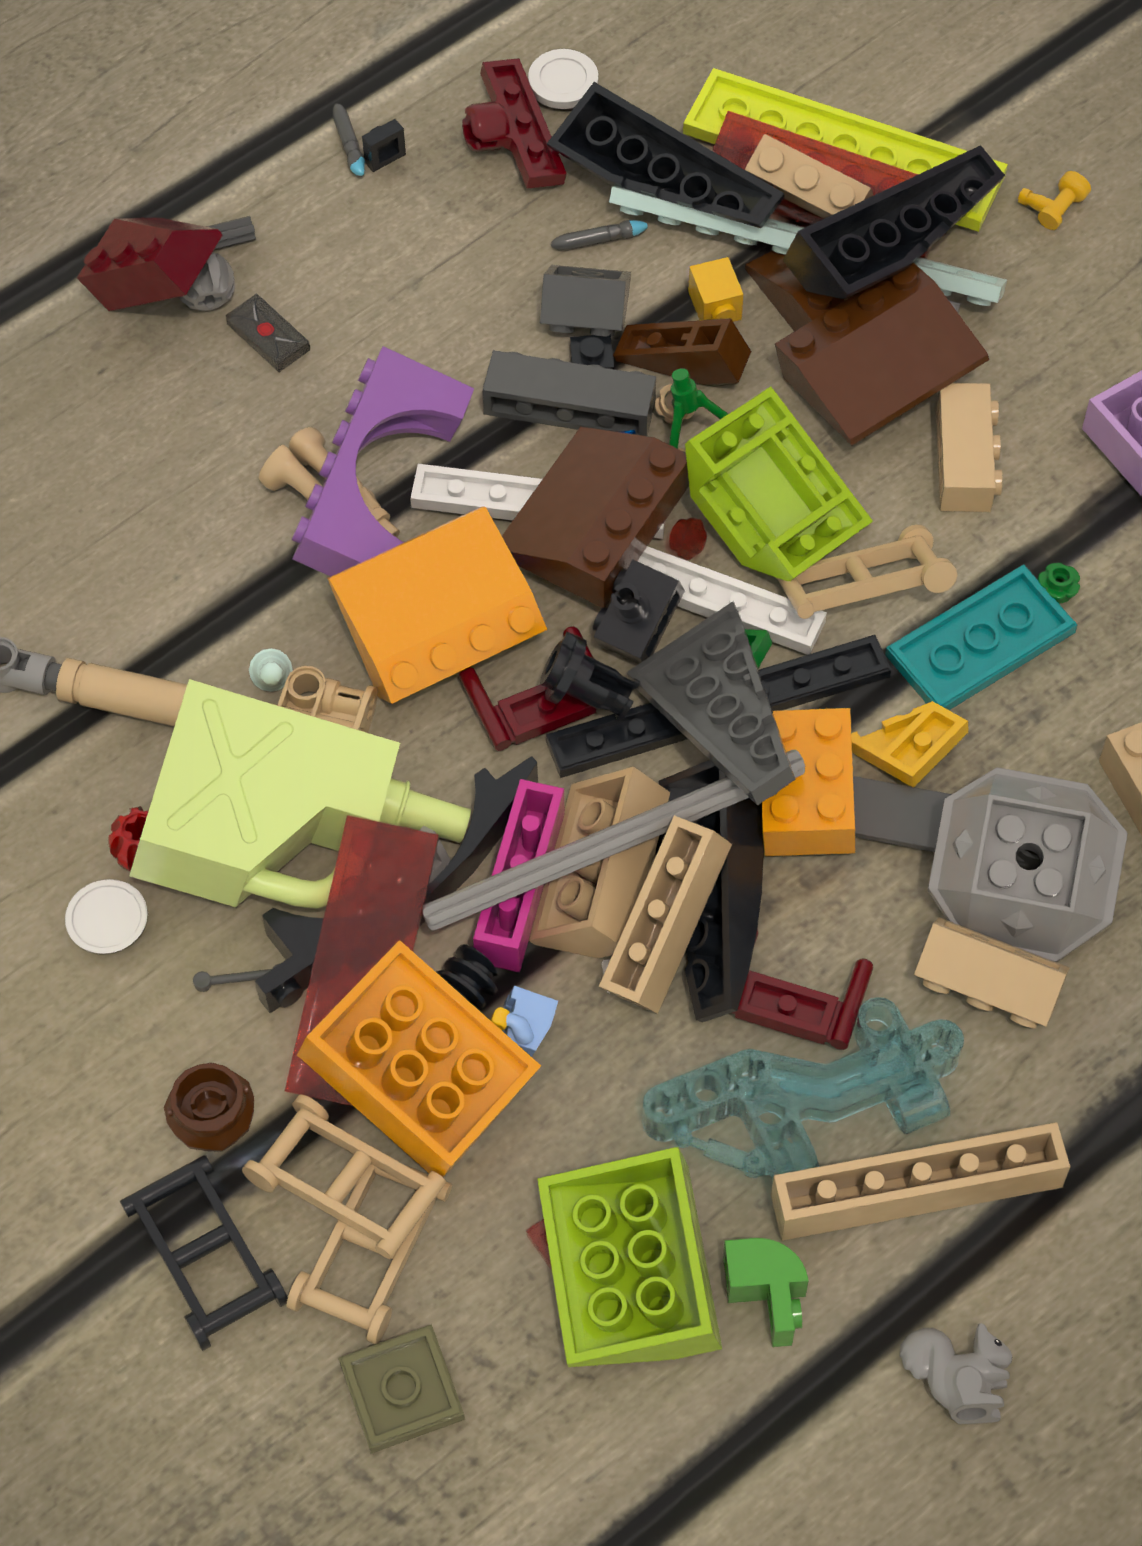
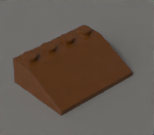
M915 263L906 270L851 296L774 344L783 378L851 446L989 361L986 350L936 282Z
M580 427L502 535L517 565L601 608L606 607L611 600L612 593L615 594L612 588L618 573L623 568L628 569L632 559L638 561L689 487L686 452L654 437Z

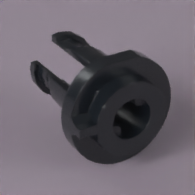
M566 632L562 641L558 642L552 651L540 679V684L546 687L545 700L558 704L566 694L596 709L608 710L614 713L615 717L619 720L624 719L634 702L629 699V696L634 689L639 687L640 681L636 678L630 680L622 676L615 668L585 655L587 640Z

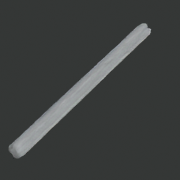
M797 750L788 751L787 755L795 778L805 773V763ZM726 777L422 906L423 918L430 930H437L667 832L674 815L692 822L749 797Z

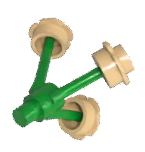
M680 368L672 373L673 384L666 385L660 390V397L655 400V409L660 416H664V420L667 423L672 424L669 445L686 452L685 449L678 447L681 425L684 419H690L699 407H704L719 419H722L728 413L709 400L701 390H697L695 381L689 377V372L686 369Z

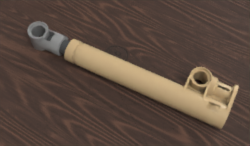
M0 637V664L8 663L0 667V693L21 689L47 695L50 691H54L59 701L73 704L79 703L81 706L175 726L187 684L94 663L86 664L85 661L66 658L63 664L56 663V659L53 656L17 649L12 640ZM302 666L290 672L277 706L368 733L377 703V687L369 685L363 691L341 686L340 681L325 678L319 669L313 666ZM304 692H315L310 696H301Z

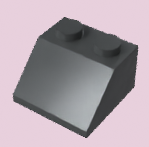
M551 265L543 276L540 324H550L549 330L553 332L572 333L574 332V327L590 328V334L609 336L611 334V336H614L615 330L622 331L625 326L631 272Z

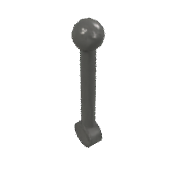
M272 969L210 976L207 972L201 971L194 975L193 984L198 991L205 992L212 985L257 980Z

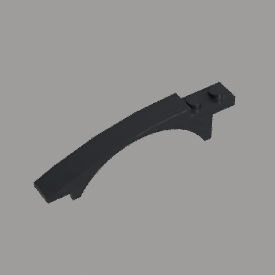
M533 756L498 779H495L486 768L474 774V811L464 841L446 868L416 894L386 909L348 918H313L291 914L276 908H272L264 913L262 918L266 935L286 959L255 980L259 1000L267 1011L272 1013L279 1007L285 1008L294 1004L303 995L304 990L318 981L324 982L334 977L344 963L357 976L388 952L399 940L402 941L425 922L422 915V906L455 892L476 871L503 836L520 779L538 783V766Z

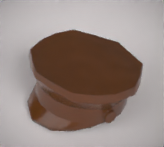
M216 1063L199 1064L189 1068L175 1080L164 1105L166 1121L175 1136L188 1148L208 1152H223L249 1131L254 1115V1095L250 1083L226 1066Z

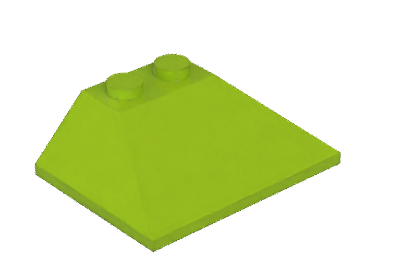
M771 386L685 443L690 497L741 565L785 581H791L873 522Z

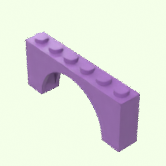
M382 346L375 361L368 358L358 378L359 382L365 384L363 390H354L345 410L346 413L352 415L349 423L344 420L341 421L332 441L333 444L339 446L337 453L328 452L319 472L320 476L326 478L323 486L315 484L305 507L312 510L310 518L307 519L302 516L293 534L292 540L299 543L293 560L331 577L404 543L388 532L375 519L366 506L357 484V454L371 442L398 433L426 434L450 442L464 417L474 388Z

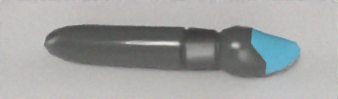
M336 103L333 106L332 115L343 148L347 154V164L355 175L363 176L365 171L364 155L360 151L346 109L341 104Z
M626 220L619 225L601 226L560 235L551 242V246L557 250H569L609 242V240L613 241L621 237L625 239L633 238L644 232L648 225L643 221Z

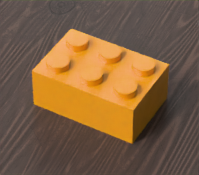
M850 708L773 711L786 752L797 750L805 763V773L796 777V780L782 788L776 795L762 802L765 856L855 853Z

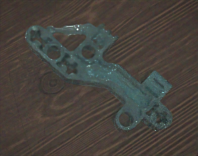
M881 997L870 998L860 1007L854 1036L860 1051L832 1063L821 1064L760 1050H742L649 1089L643 1100V1129L649 1137L656 1141L666 1142L675 1139V1143L681 1148H686L690 1145L703 1150V1156L739 1169L750 1178L770 1175L773 1180L774 1175L819 1167L818 1159L801 1123L803 1120L812 1119L829 1123L836 1122L882 1102L886 1103L898 1127L906 1135L950 1116V1106L938 1079L949 1075L956 1069L964 1044V1036L962 1030L955 1023L943 1019L935 1020L909 1030L898 1007L892 1001ZM870 1021H880L888 1029L875 1031L869 1028L867 1023ZM701 1090H711L718 1095V1098L713 1101H703L695 1094ZM662 1109L666 1115H672L669 1117H665L661 1111L656 1112V1110ZM767 1112L775 1113L782 1121L772 1125L766 1124L758 1116ZM738 1116L743 1121L756 1149L748 1153L712 1138L708 1142L693 1137L691 1132L727 1117ZM787 1138H791L793 1143H790ZM779 1145V1149L774 1150L773 1146Z

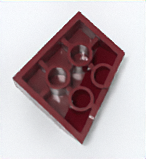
M159 217L114 219L98 245L86 255L84 259L85 266L77 279L108 311L186 296L223 234L216 228Z

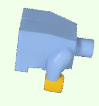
M514 986L507 996L503 1008L498 1007L492 1014L490 1021L532 1057L552 1025L558 1000Z

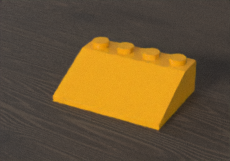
M485 506L327 578L373 686L377 687V696L391 704L547 630L534 595Z
M400 940L306 1036L297 1054L300 1059L428 1173L434 1171L442 1177L452 1169L541 1067L536 1060Z

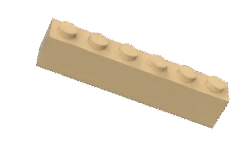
M1055 1122L774 1175L771 1199L781 1241L1062 1188L1069 1172L1070 1164L1058 1123Z

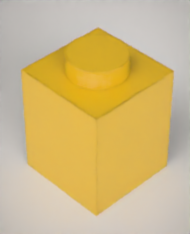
M729 257L689 266L688 292L699 320L731 318L733 322L742 320L744 294Z

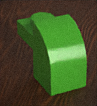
M771 1239L725 1240L723 1261L728 1303L767 1300L772 1347L792 1346L795 1329L802 1328V1310L798 1297H806L809 1282L802 1261L790 1248Z

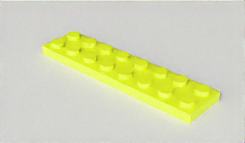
M715 68L712 69L683 123V134L749 156L753 155L763 135L766 134L870 187L873 195L967 152L966 150ZM993 159L1006 175L1008 164ZM1003 180L967 212L956 225L979 232Z

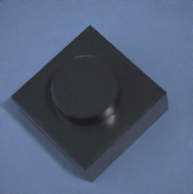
M396 119L382 126H377L362 136L365 164L372 172L406 155L404 128Z
M611 334L609 336L586 335L570 337L572 363L594 364L614 369Z

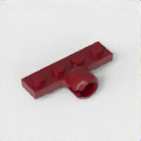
M520 59L483 62L480 74L492 102L471 104L465 108V114L467 115L462 120V127L468 148L475 152L500 150L501 148L509 149L513 153L527 189L563 185L567 175L559 153L547 145L552 136Z

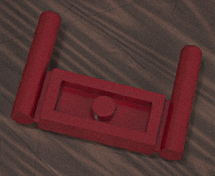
M575 626L567 627L563 632V637L566 632L583 638L579 629ZM586 646L585 655L594 658L588 646ZM468 667L459 673V678L497 751L508 748L511 743L515 742L517 745L595 714L597 710L566 694L558 704L545 700L546 687L541 684L499 700L498 705L493 706L474 668Z
M757 929V935H756L755 942H756L757 937H758V934H759L758 929ZM865 958L856 961L843 1002L838 1001L839 997L749 970L738 1010L732 1013L735 1014L737 1019L824 1045L825 1042H828L836 1049L845 1050L848 1048L873 971V964Z

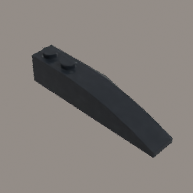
M593 82L547 143L548 147L611 185L757 228L763 227L785 198L784 193L596 82Z
M980 145L799 230L785 254L783 262L807 292L840 299L849 298L906 270L1003 180L1005 174Z
M708 760L659 780V785L670 792L669 802L724 779L727 776L711 760ZM750 798L692 821L695 824L715 831L732 844L686 948L689 963L685 968L686 979L695 1018L702 1023L738 1010L751 964L762 896L764 841L762 803L756 805ZM666 833L660 835V846Z

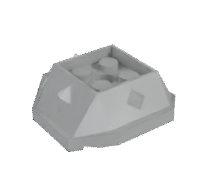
M997 767L945 798L927 891L947 921L1057 963L1112 924L1128 833L1088 784ZM1023 850H1030L1039 857L1040 866L1034 870H1025L1018 865L1016 854Z

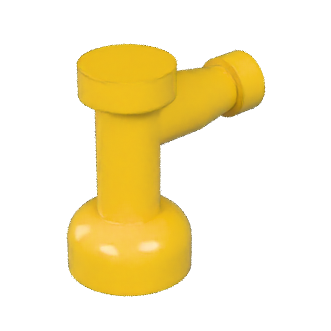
M1067 171L1059 180L1058 188L1060 193L1055 200L1023 188L1018 196V203L1025 206L1029 205L1036 211H1039L1037 217L1041 225L1049 230H1056L1062 223V215L1072 202H1082L1091 192V185L1083 175L1075 171Z

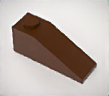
M771 251L745 264V270L793 331L798 330L845 301L840 298L807 292L783 262L785 254Z
M728 318L626 325L613 357L617 362L672 376L675 370L683 368L689 372L690 379H693L695 383L711 385L739 383L752 351L732 319Z

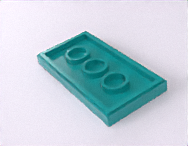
M1023 564L887 646L885 656L926 704L933 701L951 710L1076 633L1078 625Z

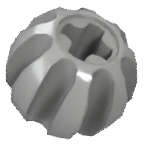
M212 252L187 295L179 297L180 300L189 308L199 311L213 310L229 301L235 288L234 271L229 262L220 254Z

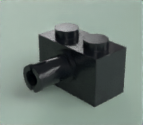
M632 559L628 569L623 568L618 573L612 591L615 593L611 595L612 601L608 608L603 607L599 611L594 621L593 631H596L594 638L601 647L640 664L654 654L685 590L679 580Z

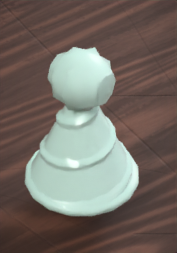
M272 648L264 649L255 654L249 667L250 678L255 686L269 692L282 689L290 672L293 671L288 656L280 650Z

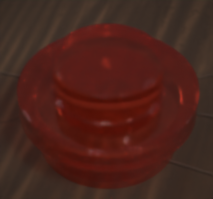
M691 517L687 520L679 519L675 523L670 534L669 546L672 551L677 552L679 558L690 560L696 554L702 552L707 540V533L704 530L703 522L700 519Z

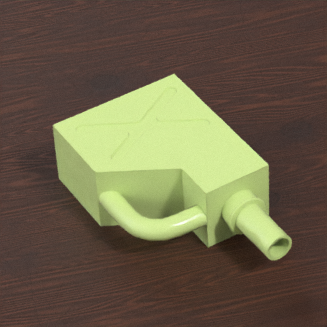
M189 679L129 876L233 907H237L248 896L255 894L296 907L318 909L336 904L354 890L363 872L370 842L377 826L390 829L393 833L396 832L398 826L419 831L425 826L435 831L438 837L461 843L468 826L471 809L410 790L409 781L403 782L391 778L400 746L399 742ZM310 843L339 851L335 868L324 879L317 881L302 880L278 872Z

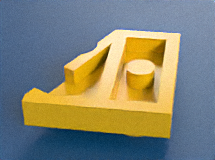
M932 701L914 708L909 714L896 715L882 721V729L860 737L857 731L851 733L852 753L914 788L969 732L968 720Z

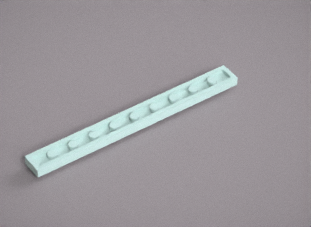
M612 186L609 203L621 205L620 211L627 214L643 215V212L658 215L657 220L665 224L681 225V221L696 225L695 230L704 234L719 235V231L733 234L734 240L742 244L757 245L758 241L773 245L772 250L781 254L787 253L797 232L804 229V227L773 219H768L762 228H757L618 186ZM921 257L914 262L936 282L945 296L951 295L953 291L968 295L967 301L971 303L990 306L991 302L998 303L1004 295L1006 279Z

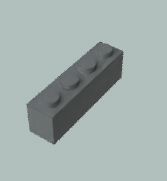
M493 350L482 390L484 415L576 430L580 427L648 436L656 400V376L646 375L639 371L627 372L608 369L594 364L583 365L564 362L557 358L545 359L526 356L518 352Z

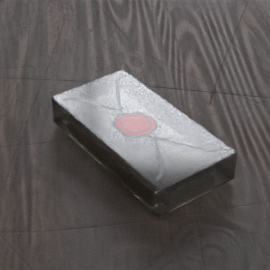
M257 293L225 315L227 325L278 372H281L310 351L309 341Z

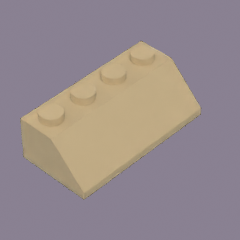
M634 766L573 783L570 787L565 806V815L555 849L667 803L670 792ZM659 836L546 883L529 941L537 946L593 958L612 956L655 859Z

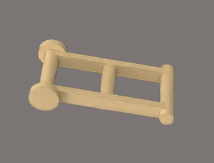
M911 525L902 531L898 541L822 559L791 581L779 578L777 580L798 616L807 619L817 611L925 585L933 593H942L949 590L955 584L957 570L951 561L945 558H937L932 551L933 536L925 526ZM906 558L917 559L921 566L872 577L867 569ZM850 573L855 581L808 594L805 593L801 584Z
M298 1095L292 1103L293 1108L297 1112L259 1163L249 1160L242 1168L243 1174L255 1186L266 1192H273L279 1185L378 1242L375 1247L376 1251L383 1257L391 1259L446 1184V1180L434 1171H430L427 1177L329 1123L327 1121L329 1118L327 1111L318 1102L306 1095ZM308 1129L354 1154L325 1194L279 1168ZM370 1164L417 1190L388 1230L341 1204Z
M370 1164L356 1183L345 1206L358 1212L376 1174L407 1187L410 1186ZM409 1167L425 1177H427L428 1175L427 1173ZM446 1181V1184L391 1258L393 1260L369 1309L319 1289L343 1240L378 1253L375 1249L378 1242L340 1220L337 1221L312 1273L308 1274L301 1271L296 1277L288 1295L287 1308L297 1312L303 1304L368 1330L367 1341L378 1344L386 1332L392 1315V1308L386 1306V1303L436 1200L439 1199L444 1202L447 1200L452 1189V1183Z

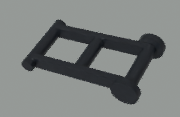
M206 1155L197 1158L120 1200L128 1218L136 1213L138 1214L192 1311L185 1315L184 1318L202 1351L211 1347L207 1338L210 1335L273 1300H276L277 1304L282 1307L287 1304L288 1299L272 1268L262 1273L206 1175L214 1170ZM197 1181L222 1225L171 1252L150 1216L147 1207ZM232 1242L257 1287L206 1315L181 1269Z

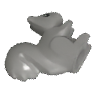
M978 1324L974 1337L973 1353L956 1355L951 1340L942 1331L935 1328H922L905 1337L900 1346V1357L902 1358L904 1369L909 1370L916 1379H927L931 1394L943 1407L949 1410L950 1416L958 1424L1000 1421V1411L997 1408L1004 1407V1399L1001 1396L991 1394V1390L1007 1388L1006 1379H1009L1010 1374L1004 1369L1011 1364L1012 1354L1002 1341L988 1332L984 1324Z

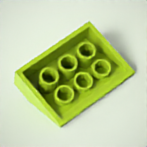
M679 1147L537 1178L568 1367L675 1360L722 1349L689 1167Z

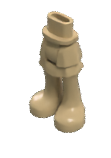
M313 427L304 428L296 432L290 440L289 449L285 445H281L266 460L259 473V482L273 491L289 484L308 500L315 484L322 485L303 465H310L318 473L320 472L328 454L324 448L326 441L323 435ZM356 477L360 494L371 514L388 532L397 538L400 531L389 522L390 514L380 506L372 491L364 487L362 482Z

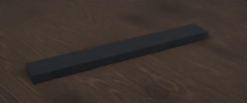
M872 635L759 669V673L772 711H782L890 678L891 668L876 635ZM651 703L631 708L622 720L617 719L615 714H611L546 734V743L560 778L688 739Z

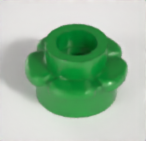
M1051 563L1046 566L1045 571L1039 574L1038 582L1059 604L1068 602L1080 590V585L1078 584L1080 575L1071 566H1066L1062 563ZM1060 578L1064 582H1057L1056 579Z

